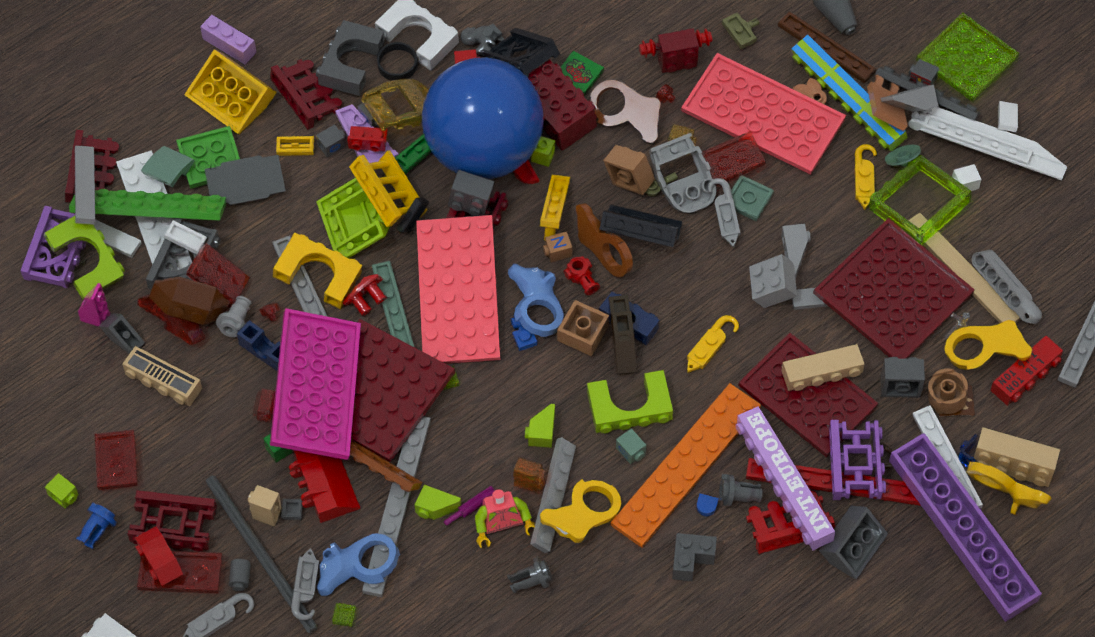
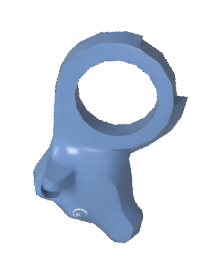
M513 264L508 269V275L517 283L519 289L524 294V298L515 308V322L520 321L523 328L540 337L555 334L564 318L562 307L553 292L556 279L555 274L549 271L545 272L538 267L524 268L518 264ZM533 305L545 306L553 313L554 321L548 325L536 324L527 315V309Z
M377 533L366 536L344 549H340L335 542L331 543V548L323 551L317 591L321 596L330 595L337 586L351 577H355L368 584L385 582L384 577L389 575L397 565L398 557L400 556L399 549L391 538ZM375 545H384L389 548V557L384 565L376 569H367L362 566V556L368 548Z

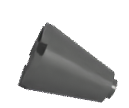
M813 0L814 6L841 34L850 35L856 31L857 22L850 0Z

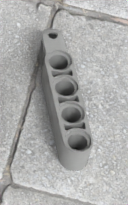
M990 249L974 253L972 264L1008 307L1014 310L1023 321L1032 324L1038 323L1042 318L1041 310L1033 302L1029 291L997 254Z

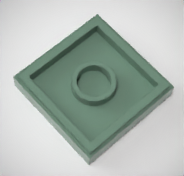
M740 175L731 190L736 212L757 221L774 194V190Z

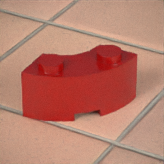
M156 526L135 537L138 544L135 548L140 557L144 555L151 568L149 573L154 581L158 579L163 586L183 575L177 559Z

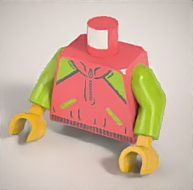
M495 490L492 494L493 496L483 499V506L479 508L475 515L477 533H479L476 542L480 548H482L481 542L483 540H486L488 547L491 544L490 540L485 536V532L490 534L522 525L523 521H525L524 528L526 534L529 535L528 528L535 527V523L530 520L532 517L527 504L520 498L513 497L511 492Z

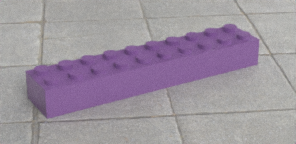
M921 434L891 452L889 462L1003 620L1006 622L1038 602L1042 593L926 434Z

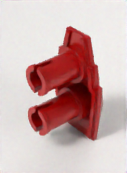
M378 274L363 277L361 282L354 287L353 291L346 296L342 303L344 305L354 304L361 316H365L372 309L363 299V295L369 292L377 305L387 298L377 285L383 278Z

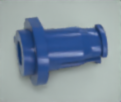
M95 503L89 506L87 511L91 516L82 528L80 536L76 538L91 549L94 548L95 542L100 539L108 525L115 527L117 524L114 520L115 515L111 511Z

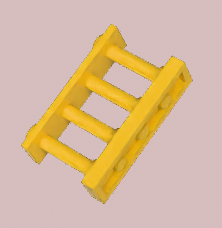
M390 150L378 162L369 163L365 155H359L349 166L386 227L393 226L402 215L407 213L415 198H420ZM382 169L387 177L378 178L374 170ZM392 184L396 192L388 193L383 185ZM401 199L406 207L397 208L393 200ZM427 208L425 209L421 217L426 213Z

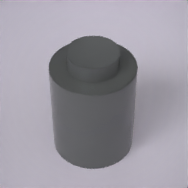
M234 559L231 561L229 586L234 591H244L249 587L251 563L248 560Z

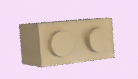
M257 485L248 497L252 518L275 527L282 512L280 495L278 492Z

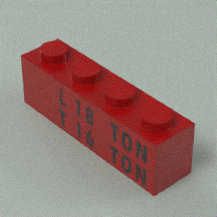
M1045 336L1032 347L1031 357L1025 361L1018 359L993 381L990 391L1007 406L1011 402H1017L1025 390L1029 391L1033 388L1037 379H1043L1052 366L1055 368L1062 361L1063 350L1049 337Z

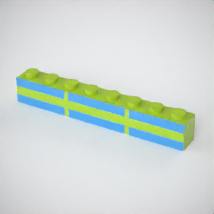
M808 34L791 48L794 61L799 65L802 64L809 76L814 75L823 89L826 87L829 90V95L835 101L838 99L842 103L841 107L847 113L850 111L854 115V120L859 125L863 124L866 127V132L871 137L875 136L878 139V143L883 149L887 148L891 152L908 138L906 130L902 131L873 116L869 94Z

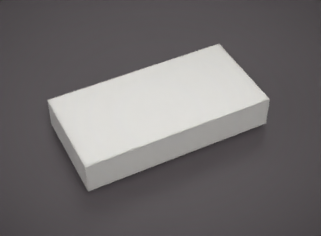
M999 101L998 129L1016 132L1018 128V104Z
M174 220L164 234L165 239L197 255L207 239L206 236Z

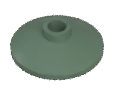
M914 144L899 147L885 157V162L891 166H907L921 153V148Z

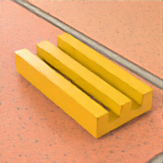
M314 136L277 137L276 154L279 156L314 155Z

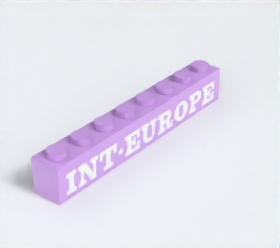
M759 406L737 415V424L735 425L737 432L744 436L747 448L753 451L757 465H761L764 469V476L767 481H771L773 484L774 493L782 499L785 511L787 513L790 512L793 517V524L802 532L805 544H809L811 549L815 550L834 541L835 530Z

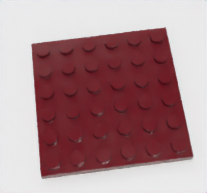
M888 218L814 289L813 294L888 357L908 359L973 294L975 289Z
M359 319L358 323H361L351 440L391 462L453 377L455 368Z

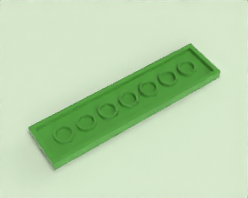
M95 190V214L220 220L226 206V197L219 195L202 196L201 194L183 195L182 193L164 194L163 192ZM75 195L69 205L70 213H75Z

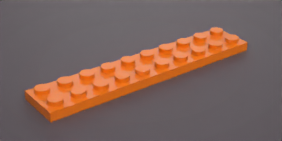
M729 383L611 521V526L643 548L739 434L735 426L737 424V415L758 406L761 408V404Z

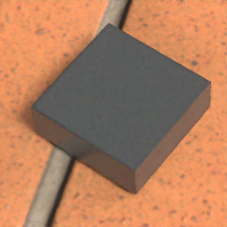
M283 499L282 520H302L303 505L301 502L303 501L301 499Z

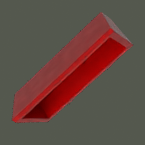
M293 450L296 461L289 465L291 477H303V481H300L298 486L299 488L306 487L308 491L301 495L300 498L303 501L301 503L304 508H315L320 523L360 509L340 458Z

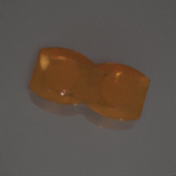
M519 457L513 473L514 486L537 493L539 489L542 490L545 478H543L545 470L542 469V464Z

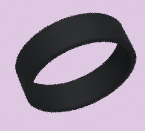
M402 42L387 44L379 51L377 56L380 74L390 81L407 80L417 70L416 52L408 44ZM394 50L406 51L415 59L413 66L408 71L400 74L385 71L381 67L380 61L385 54Z

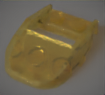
M413 79L393 80L365 92L361 101L382 131H386V128L389 126H394L395 129H403L406 125L416 127L422 122L423 104L429 89ZM396 88H399L414 111L395 116L381 93L395 91Z

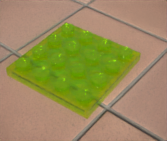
M962 12L917 55L916 61L921 59L938 67V77L973 102L1019 57V52Z

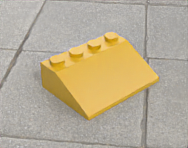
M214 49L184 95L220 122L230 126L231 130L235 133L240 134L267 108L277 92L228 56Z

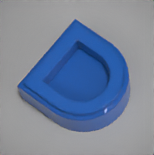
M700 493L696 506L698 513L702 516L713 515L719 498Z

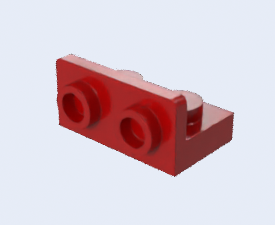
M351 126L350 135L347 138L348 149L371 150L373 152L385 151L388 129Z

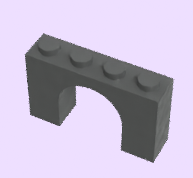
M343 20L341 26H338L336 29L334 40L330 41L329 51L324 54L322 65L317 68L316 77H318V84L360 96L366 84V71L346 66L338 59L349 51H362L378 56L385 43L384 31Z

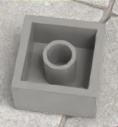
M781 254L749 266L752 300L763 308L797 296L794 263Z

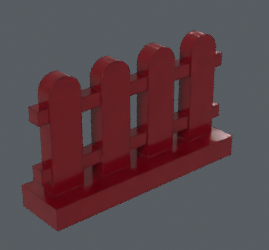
M297 60V64L288 68L283 66L280 69L278 65L271 67L270 80L307 130L314 127L315 119L320 121L324 115L332 112L336 114L335 111L342 107L341 99L330 98L333 89L319 85L316 73L312 74L310 72L314 66L311 60ZM300 75H306V77L295 80V78ZM311 87L316 88L315 90H312L308 93L304 92V90H307ZM323 99L325 101L324 103H321L317 106L313 104Z
M76 129L65 190V202L71 203L75 195V146L94 147V151L105 153L104 156L94 155V167L102 168V172L94 171V182L100 184L99 188L95 187V190L105 189L104 185L113 184L114 176L111 173H107V169H114L117 163L116 159L109 157V155L119 151V144L112 141V138H107V140L94 139L93 135H88L87 138L83 137L84 130Z

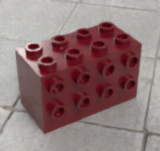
M549 59L529 73L528 78L536 88L543 107V131L552 140H555V144L561 151L597 127L595 105L592 101L585 99L584 93L580 88H575L571 78L562 73V69L557 63L554 64Z

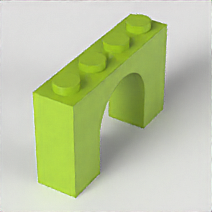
M75 216L44 232V237L53 252L74 241H85L96 248L99 254V264L93 271L77 279L73 284L82 300L98 283L101 284L102 289H105L123 279V272H125L120 262L116 263L113 258L115 254L112 248L105 245L103 241L105 240L104 235L100 230H96L93 224L75 223Z
M664 370L644 373V385L648 400L643 407L634 411L621 410L612 403L606 380L587 383V395L596 433H609L616 429L627 430L634 426L645 427L651 423H666L672 420L673 408Z

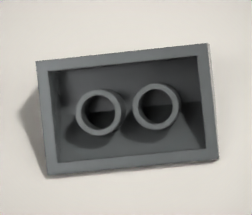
M850 506L834 529V541L822 546L819 551L831 565L850 577L857 579L888 533L867 507Z

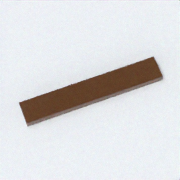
M790 11L778 22V27L799 41L808 34L843 70L864 84L876 72L875 67Z

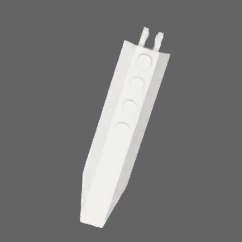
M939 107L931 108L932 112L928 114H921V112L915 111L908 122L909 127L916 131L921 130L1059 180L1063 179L1067 169L1066 165L1035 141L976 120L974 121Z

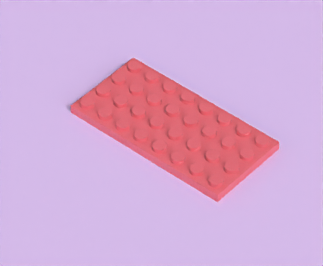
M719 53L715 55L681 107L682 112L810 175L846 119L845 114Z
M492 215L416 221L422 352L445 364L500 360Z

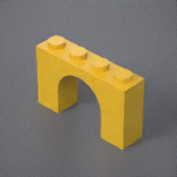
M294 233L273 268V277L290 285L299 268L305 263L311 261L325 263L332 269L334 277L324 293V302L341 310L342 302L350 294L361 275L362 265L355 259H349L338 251L326 248L322 243H315L309 240L303 234Z

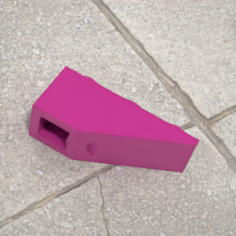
M100 283L85 296L78 310L82 322L98 327L110 315Z

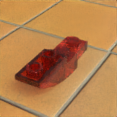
M149 294L138 298L137 305L164 321V329L191 345L205 340L206 336L197 323L165 314L149 297Z

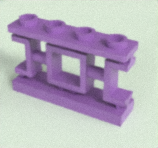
M831 420L829 439L833 500H841V497L849 498L850 489H869V498L876 497L881 499L882 493L886 492V482L882 481L885 466L884 463H881L883 445H880L879 439H882V427L878 426V420H874L873 423L866 422L865 430H847L846 422L839 423V420ZM839 431H841L842 439H852L853 445H843V453H840ZM870 431H872L874 452H872L871 445H861L860 439H870ZM848 453H866L867 466H849ZM841 467H843L844 475L855 476V481H845V489H842ZM873 467H875L876 489H874V481H863L862 476L872 475Z

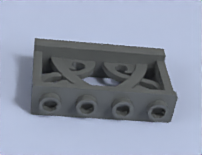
M174 218V221L206 236L208 242L205 246H202L198 255L193 253L195 262L178 270L177 263L171 256L172 254L183 253L187 249L183 247L176 248L177 244L164 239L146 277L148 289H152L155 280L173 277H183L196 282H200L201 279L203 280L206 274V267L212 262L213 252L220 244L221 238L218 235V230L188 223L181 218ZM168 264L173 265V271H171V267L169 269L166 268Z

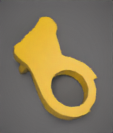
M1006 320L994 326L962 327L949 336L945 345V354L951 363L965 370L975 369L983 365L994 352L1001 355L1014 356L1022 361L1029 359L1032 354V348L1024 340L1015 321ZM974 338L981 341L983 344L982 352L974 359L963 360L954 354L956 345L964 339Z
M979 462L969 463L966 472L971 478L982 485L1011 495L1013 499L1011 514L1015 515L1020 505L1037 508L1041 504H1048L1051 500L1050 495L1017 483L1004 472L992 466Z
M582 479L573 488L572 504L558 509L543 510L540 514V522L543 525L554 528L561 537L570 538L573 542L580 543L584 540L590 529L603 525L616 517L621 507V497L612 485L596 480L584 482ZM591 491L600 492L609 499L611 508L605 512H595L585 505L583 495Z

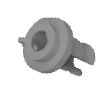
M237 296V300L231 306L229 312L221 313L218 316L216 324L224 335L237 337V333L245 325L244 319L247 311L250 310L249 305L252 304L246 297Z

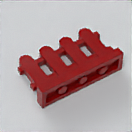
M811 491L820 508L824 512L821 503H823L822 496L818 497L816 492ZM776 501L769 502L767 511L761 512L759 507L752 506L749 508V515L746 516L747 523L752 522L755 530L753 538L756 539L758 554L804 542L800 529H797L793 522H786L783 515L786 511ZM824 512L833 529H835L833 517L829 515V512ZM770 517L774 527L768 528L764 518Z

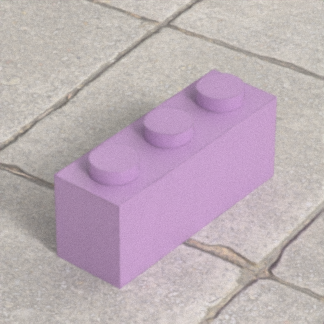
M211 15L200 26L203 40L244 65L256 54L253 39L217 17Z

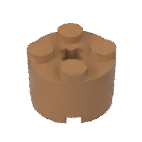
M941 369L935 372L928 383V400L935 411L939 414H952L965 407L968 383L964 375L955 372L953 369Z

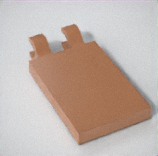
M876 75L875 82L871 81L867 86L872 114L904 131L908 126L904 109L881 102L882 97L898 93L899 86L891 83L890 90L882 87L884 78Z

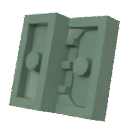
M163 146L150 157L141 169V172L173 187L181 174L184 176L187 174L195 160Z

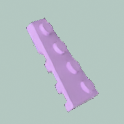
M352 104L335 111L347 137L350 135L351 126L371 127L367 119ZM388 142L386 143L385 151L354 150L357 157L365 155L369 163L378 162L389 150L394 158L399 155L395 149L393 150L389 146Z

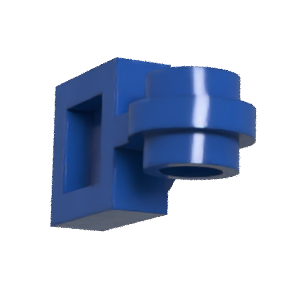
M513 315V318L510 319L514 329L518 328V330L512 332V336L519 351L537 346L535 335L523 328L520 321L515 322Z

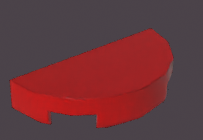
M528 160L521 167L513 171L514 176L523 183H539V178Z

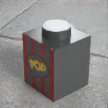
M919 59L917 64H913L909 70L910 80L916 83L921 81L927 85H933L937 79L939 68Z

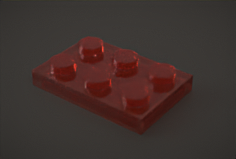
M751 131L701 153L711 167L710 174L712 179L721 178L729 181L766 165L765 159Z
M207 243L201 247L186 272V275L192 280L216 287L223 294L224 298L229 301L228 308H231L236 302V297L240 296L250 279L248 275Z
M134 430L95 434L98 490L138 486Z

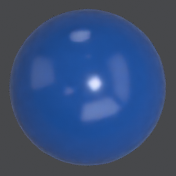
M495 58L467 59L446 69L433 82L425 97L422 109L424 137L431 152L438 161L456 174L458 170L485 179L499 178L521 167L537 148L544 124L542 103L533 83L522 71L513 65Z

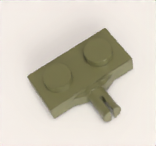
M735 13L722 20V25L740 49L756 42L757 38L751 28L760 24L757 18L746 22L738 13Z

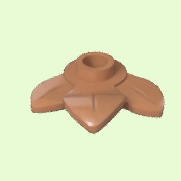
M809 78L807 85L798 84L792 88L812 99L815 96H820L821 98L816 101L824 105L827 101L825 92L821 90L820 83L815 79Z

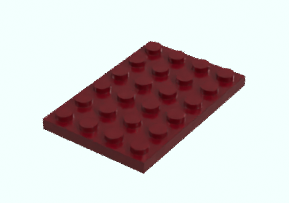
M789 333L739 382L738 386L827 458L830 455V421L839 420V423L846 422L847 430H855L878 407V402L846 377L836 382H824L819 386H807L799 391H788L782 374L783 362L816 354ZM839 431L841 444L845 439H842L841 431Z

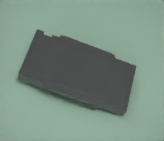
M279 155L263 158L262 156L223 162L221 166L205 169L210 196L219 195L226 197V203L230 205L264 199L272 194L286 192Z

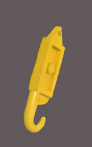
M863 144L855 151V200H858L864 210H866L875 197L874 165L871 161L862 159V152L870 150L874 156L877 155V152L873 146Z
M729 315L722 316L708 329L687 355V373L700 368L703 370L724 344L726 336L723 330L720 329L724 323L732 322L734 324L733 331L737 332L739 323L734 317Z

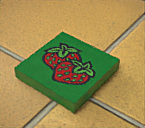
M575 51L570 54L560 67L562 73L571 78L575 88H580L584 96L604 71L603 66Z

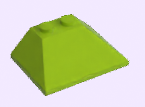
M356 178L316 201L333 251H338L347 258L384 238L388 232L389 227H386Z

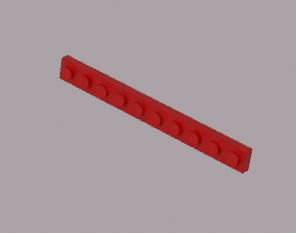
M749 458L746 479L771 483V481H767L762 466H758L755 459ZM795 465L809 489L832 492L831 470ZM842 472V489H845V481H855L854 475H844V472ZM862 475L863 481H874V489H876L875 477ZM882 478V481L886 482V492L882 493L880 500L920 505L904 481ZM850 489V495L869 498V489Z

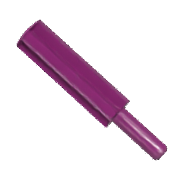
M489 486L459 506L456 513L444 520V524L449 525L460 516L466 517L481 507L484 498L493 496L494 488Z

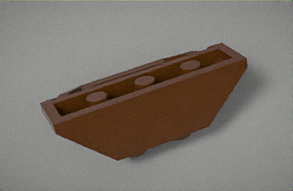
M183 277L155 280L149 297L165 314L202 325L217 320L221 313H225L229 301L224 298L223 294L216 287Z

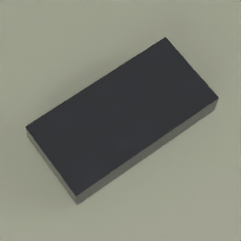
M415 198L396 229L400 232H411L416 225V221L419 220L428 206L429 201L425 198Z

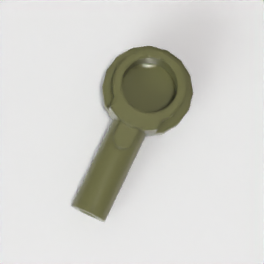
M675 172L664 177L666 184L678 179ZM656 179L645 192L647 196L654 197L660 193L661 188Z

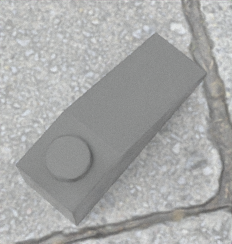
M934 85L921 86L881 98V102L912 112L920 111L921 114L932 112L931 108L938 107Z
M805 224L782 226L781 237L785 257L794 263L795 280L807 249V243L810 242L809 230L806 231Z

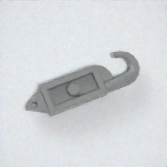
M716 178L709 183L708 192L712 191V187L715 184H720L723 187L724 194L715 199V209L722 239H725L734 248L738 236H741L730 185L726 180Z
M311 548L302 557L299 556L294 582L291 610L293 615L300 620H309L315 613L314 609L307 615L299 611L300 602L306 603L311 601L315 591L319 560H316Z
M238 593L225 602L219 603L188 623V628L183 637H209L233 621L236 615L233 605L241 600L248 601L249 607L246 613H250L254 608L253 598L247 593Z

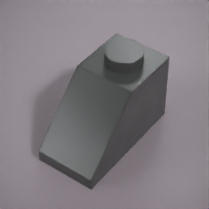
M112 313L99 325L108 338L128 354L131 353L135 346L140 348L145 343L122 314Z

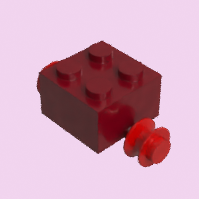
M694 28L660 34L658 35V43H655L652 39L649 40V43H645L642 40V44L639 45L640 55H644L645 58H647V54H651L654 57L657 52L662 73L692 69L697 67L699 48L704 43L709 46L710 42H712V35L706 28L704 33H700L699 30L695 33Z

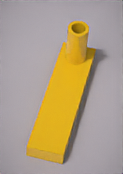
M551 176L540 220V226L545 227L544 240L545 237L556 235V228L559 229L570 177Z

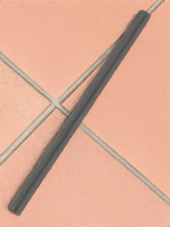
M214 475L206 479L207 485L291 607L293 598L292 588ZM300 602L299 611L304 615L309 614ZM312 618L309 620L299 619L308 633L317 629L316 623Z

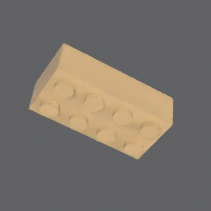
M982 427L972 462L992 466L1020 481L1026 480L1033 482L1037 486L1049 487L1060 449Z

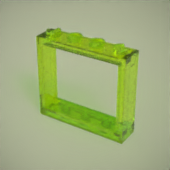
M920 154L916 159L910 161L907 167L899 170L895 177L887 181L878 192H874L871 195L870 210L884 221L889 218L920 245H923L971 202L972 191ZM919 170L956 195L920 228L884 203L888 197Z

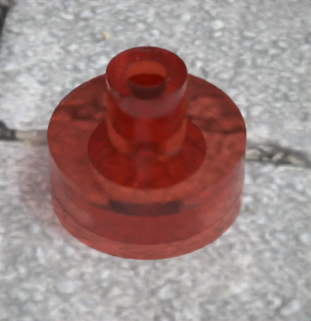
M668 84L663 85L657 92L656 98L661 103H665L667 100L672 103L675 100V96L672 95L673 88Z
M274 302L261 307L259 310L262 316L268 315L270 321L277 319L275 312L279 311L280 308L278 303Z

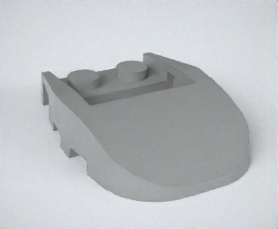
M691 133L649 150L658 185L669 204L675 210L683 213H692L707 207L716 196L715 185L712 187V191L708 192V185L714 180L710 174L711 167L705 161L699 146L695 147L690 139L692 137ZM691 153L698 173L666 185L659 166Z

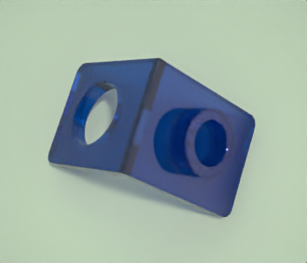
M977 434L969 441L965 440L959 448L958 458L966 467L969 466L966 459L971 462H978L967 454L975 445L978 437Z

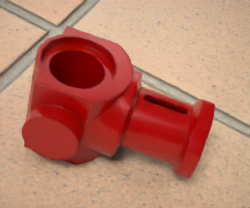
M583 256L575 257L567 264V269L563 270L568 280L571 279L573 283L581 284L586 295L590 296L600 288L599 283L595 282L591 277L592 272L590 269L592 265L588 258Z

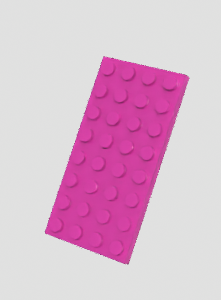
M285 308L270 446L348 460L350 455L361 323Z

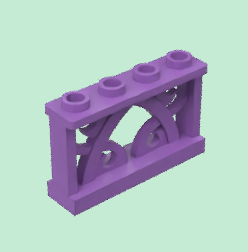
M44 206L21 268L24 280H36L63 286V288H68L69 283H72L74 278L73 271L75 266L79 265L80 252L84 250L86 242L74 241V243L72 242L67 245L68 249L64 253L52 258L50 251L44 247L45 243H48L44 237V232L59 225L54 219L66 221L75 216V214ZM41 254H47V260H45V257L40 258ZM51 267H54L57 273L60 267H63L64 271L62 275L54 276L51 274ZM46 269L47 274L36 272L35 270Z

